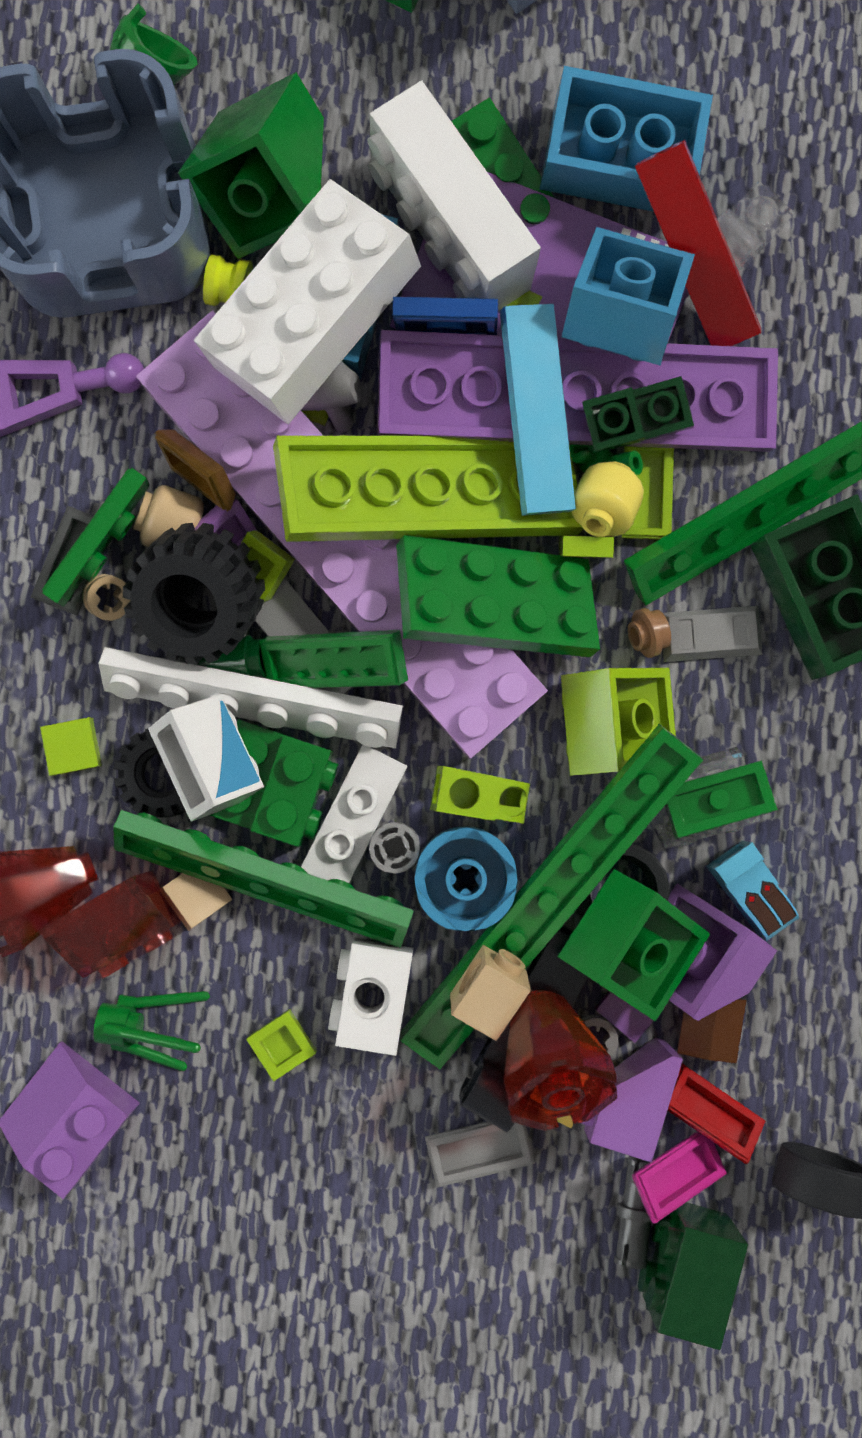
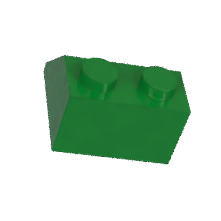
M613 869L558 957L656 1022L707 941L710 933L654 890Z

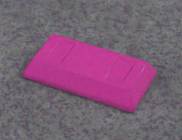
M697 1131L654 1159L652 1163H648L633 1173L632 1179L646 1213L652 1223H657L727 1173L714 1142Z

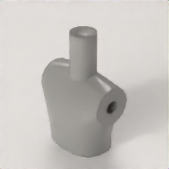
M341 361L301 411L325 410L337 432L343 433L350 430L353 426V420L346 406L361 401L362 387L359 376Z

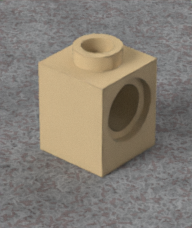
M482 945L450 993L452 1016L497 1041L531 991L525 964L509 951L500 949L498 952H495Z

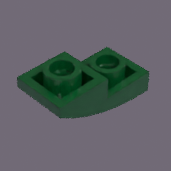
M682 376L634 390L630 387L582 401L595 452L663 437L694 427Z

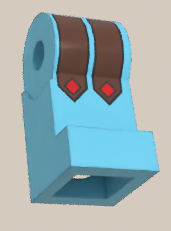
M741 841L706 867L754 931L764 941H767L799 919V914L788 897L779 888V883L763 862L764 858L753 842Z

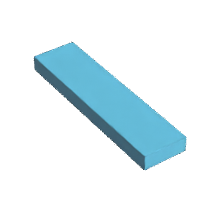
M554 304L504 306L500 310L521 514L526 516L571 512L576 507Z

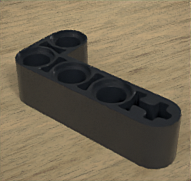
M562 926L530 964L527 970L531 989L530 993L497 1041L490 1037L488 1038L474 1062V1065L477 1066L471 1079L465 1078L459 1092L460 1106L505 1132H508L520 1116L529 1095L527 1084L588 979L587 976L558 957L573 932L565 926Z

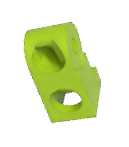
M437 766L430 810L491 821L497 819L524 824L530 784L447 766Z

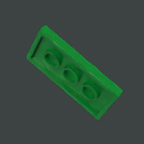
M403 535L397 543L403 639L592 657L600 650L589 559Z

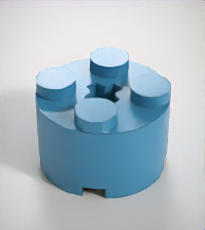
M458 826L440 832L425 845L416 864L414 881L418 901L433 921L447 929L476 931L494 925L509 911L515 899L518 875L512 854L497 837L480 828ZM458 866L465 870L470 869L472 866L478 869L474 874L477 882L476 887L473 889L466 885L459 889L454 887L453 884L457 878L453 871Z

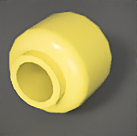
M616 461L600 462L590 466L582 475L574 493L576 509L571 511L574 519L582 525L587 533L596 537H616L625 534L633 525L643 500L644 489L641 480L630 467Z

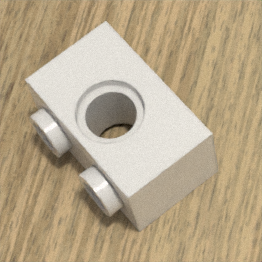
M354 938L351 950L341 949L337 979L346 981L343 1001L333 999L328 1030L337 1031L335 1046L396 1056L413 948L405 946L398 948L386 943ZM371 982L380 986L384 992L382 1003L375 1007H367L361 1004L356 996V989L361 984Z

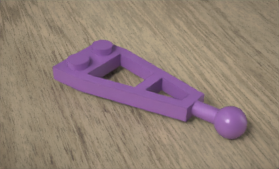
M119 353L112 356L105 367L77 372L76 366L70 360H0V437L82 405L81 392L111 387L113 390L125 394L136 391L142 385L136 377L144 369L142 363L134 355ZM14 379H59L60 392L19 407Z

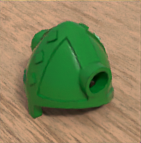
M136 4L128 15H124L119 20V25L113 33L110 50L131 49L151 56L165 68L175 86L198 65L197 58L177 40L141 23L140 20L146 15V11L140 4Z

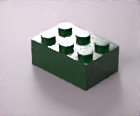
M858 494L769 532L750 545L811 680L829 676L862 661V502Z

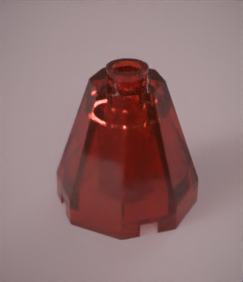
M75 846L0 852V937L4 936L7 945L0 947L2 958L26 948L93 894L90 883L99 880L88 852L78 855Z
M545 990L532 991L525 998L510 1022L504 1085L511 1120L513 1123L543 1131L559 1128L557 1118L571 1115L573 1124L589 1121L617 1099V1088L615 1085L617 1083V1075L611 1056L563 996Z

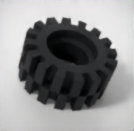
M148 728L141 734L136 733L129 738L131 742L128 745H123L119 750V753L122 754L120 761H115L114 770H118V778H114L115 786L120 787L123 792L120 795L125 803L129 802L133 806L131 809L137 813H147L157 818L172 817L185 813L186 810L175 788L168 792H158L152 789L145 779V766L151 757L159 754Z

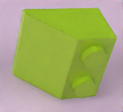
M606 668L561 675L562 706L564 708L567 739L566 753L569 761L570 776L619 772L658 724H661L676 736L670 668Z

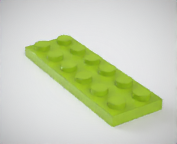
M277 435L273 444L286 542L401 539L403 535L430 539L578 535L583 530L582 525L574 519L572 512L522 516L514 442L442 436ZM570 453L573 488L575 493V490L577 488V481Z

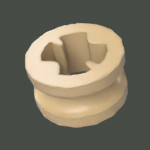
M100 574L92 582L87 581L82 592L85 608L102 620L113 621L125 615L124 607L131 601L122 597L123 586L126 583L118 577L109 574ZM110 584H114L117 588L113 594L115 599L118 600L116 606L111 608L104 605V610H100L97 605L101 599L96 594V591L101 586L110 589Z

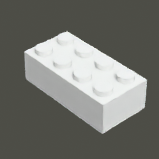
M419 81L370 113V137L367 139L371 150V162L368 164L369 171L379 188L383 191L389 189L398 201L396 207L404 224L411 231L417 228L427 242L424 245L425 250L433 265L440 271L445 268L455 282L453 289L457 298L498 299L499 311L531 290L541 247L423 81Z
M329 179L198 334L194 342L216 370L289 425L393 301V297L398 295L421 267L410 234Z

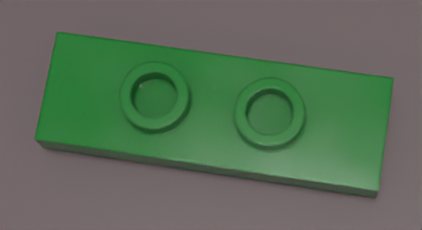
M132 467L127 469L42 588V594L64 607L84 579L88 582H92L107 561V557L102 554L113 538L121 541L136 520V516L131 512L141 500L145 491L150 487L145 476Z
M400 630L269 636L259 641L266 679L311 688L401 685L408 681Z

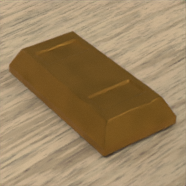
M157 430L154 432L155 438L170 468L222 510L230 511L236 494L224 468L175 430Z

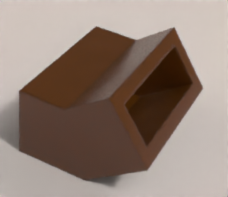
M739 998L698 1021L684 1012L677 1053L710 1061L737 1063L746 1000Z

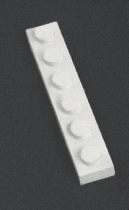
M104 647L98 663L104 691L111 692L120 698L134 699L137 697L161 702L170 708H178L221 694L228 710L232 712L234 717L259 721L261 724L271 728L289 727L308 731L317 737L330 738L335 736L355 740L368 747L377 748L385 746L396 749L400 732L402 705L178 661L174 662L168 659Z

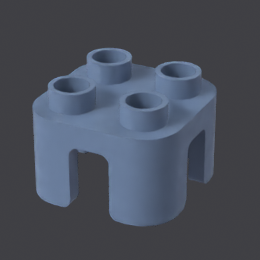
M115 49L97 53L94 56L96 78L105 100L68 106L59 105L54 102L37 69L33 65L14 64L0 67V270L32 307L46 315L66 318L173 302L191 294L204 280L207 260L211 255L207 216L198 202L190 179L182 180L178 174L196 145L169 74L154 58L136 50Z

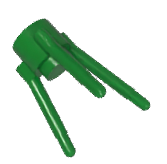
M207 991L142 997L120 994L117 1004L103 1002L100 1005L94 1024L95 1043L111 1045V1050L127 1052L178 1071H185L187 1064L184 1061L137 1043L144 1042L191 1053H198L201 1049L200 1044L181 1038L144 1031L143 1013H137L136 1008L207 1001L210 998V994Z

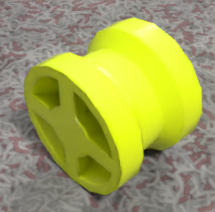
M211 254L207 260L203 281V300L205 305L217 306L221 302L225 303L252 272V261L241 259L236 263L226 262L221 255Z

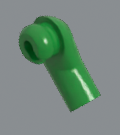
M570 445L572 461L584 473L592 465L613 461L630 467L636 476L640 475L643 470L642 457L635 450L614 454L610 450L595 452L593 445Z

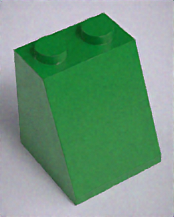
M297 72L219 111L178 172L182 180L190 179L199 204L237 259L277 242L321 190L324 117Z

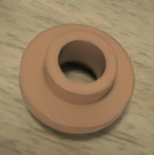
M647 608L634 611L632 621L628 624V637L631 645L636 651H641L647 658L660 655L662 649L668 648L671 644V630L665 615L660 610L650 611Z

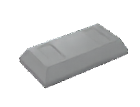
M758 606L663 613L671 630V644L668 648L662 649L663 662L763 655Z
M523 1113L520 1114L508 1132L487 1121L425 1136L436 1187L535 1164Z

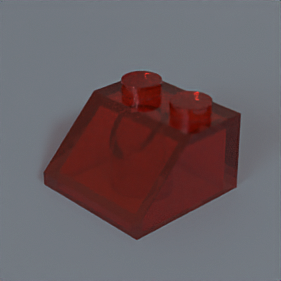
M148 871L128 878L39 929L44 940L82 978L98 970L102 979L130 964L125 956L130 951L142 945L146 953H149L172 940L173 936L169 929L181 923V921L159 891L162 887L153 871Z

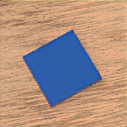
M393 297L392 316L396 331L497 335L498 299Z

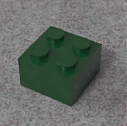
M686 1202L657 1223H653L651 1239L657 1243L652 1261L646 1260V1269H640L638 1290L643 1292L642 1296L646 1303V1310L649 1311L658 1333L721 1350L748 1243L727 1213Z

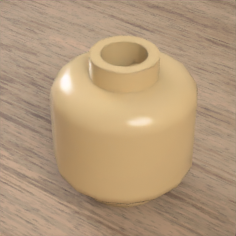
M167 485L158 486L153 494L145 491L133 529L140 531L141 543L149 547L170 528L176 531L181 524L193 523L195 528L203 517L204 503L201 498Z

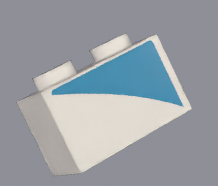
M221 694L172 709L148 728L191 822L239 804L264 787L259 776L258 766L249 755L238 731L237 721L232 712L228 710Z

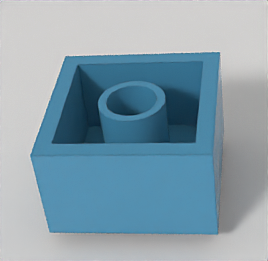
M596 227L573 287L561 337L579 342L584 346L601 348L628 356L636 361H646L660 366L695 254Z

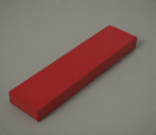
M685 139L636 163V171L668 246L695 254L685 286L710 345L733 346L761 334V325Z

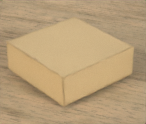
M184 873L159 890L188 931L232 900L224 887Z

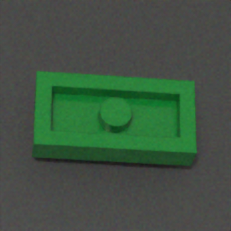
M762 760L684 782L665 805L675 840L778 810Z

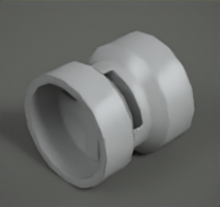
M397 821L386 823L378 828L371 837L369 845L371 859L384 872L393 874L405 872L415 864L419 857V836L406 823Z

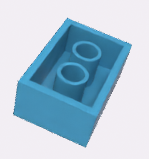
M564 66L555 98L539 189L654 212L636 171V163L685 139L700 176L713 95Z

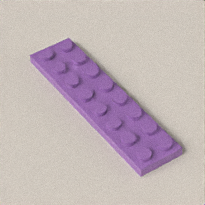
M381 330L379 334L378 436H442L514 442L502 336ZM558 338L569 444L593 445L582 401L630 387L634 390L682 376L694 427L663 437L627 445L628 447L770 452L776 449L778 349L667 343L661 365L659 366L646 361H636L628 356L601 348L584 346L573 340Z

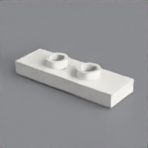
M361 746L301 866L307 874L325 880L339 879L350 883L370 843L371 837L375 833L408 767L407 765L371 747Z

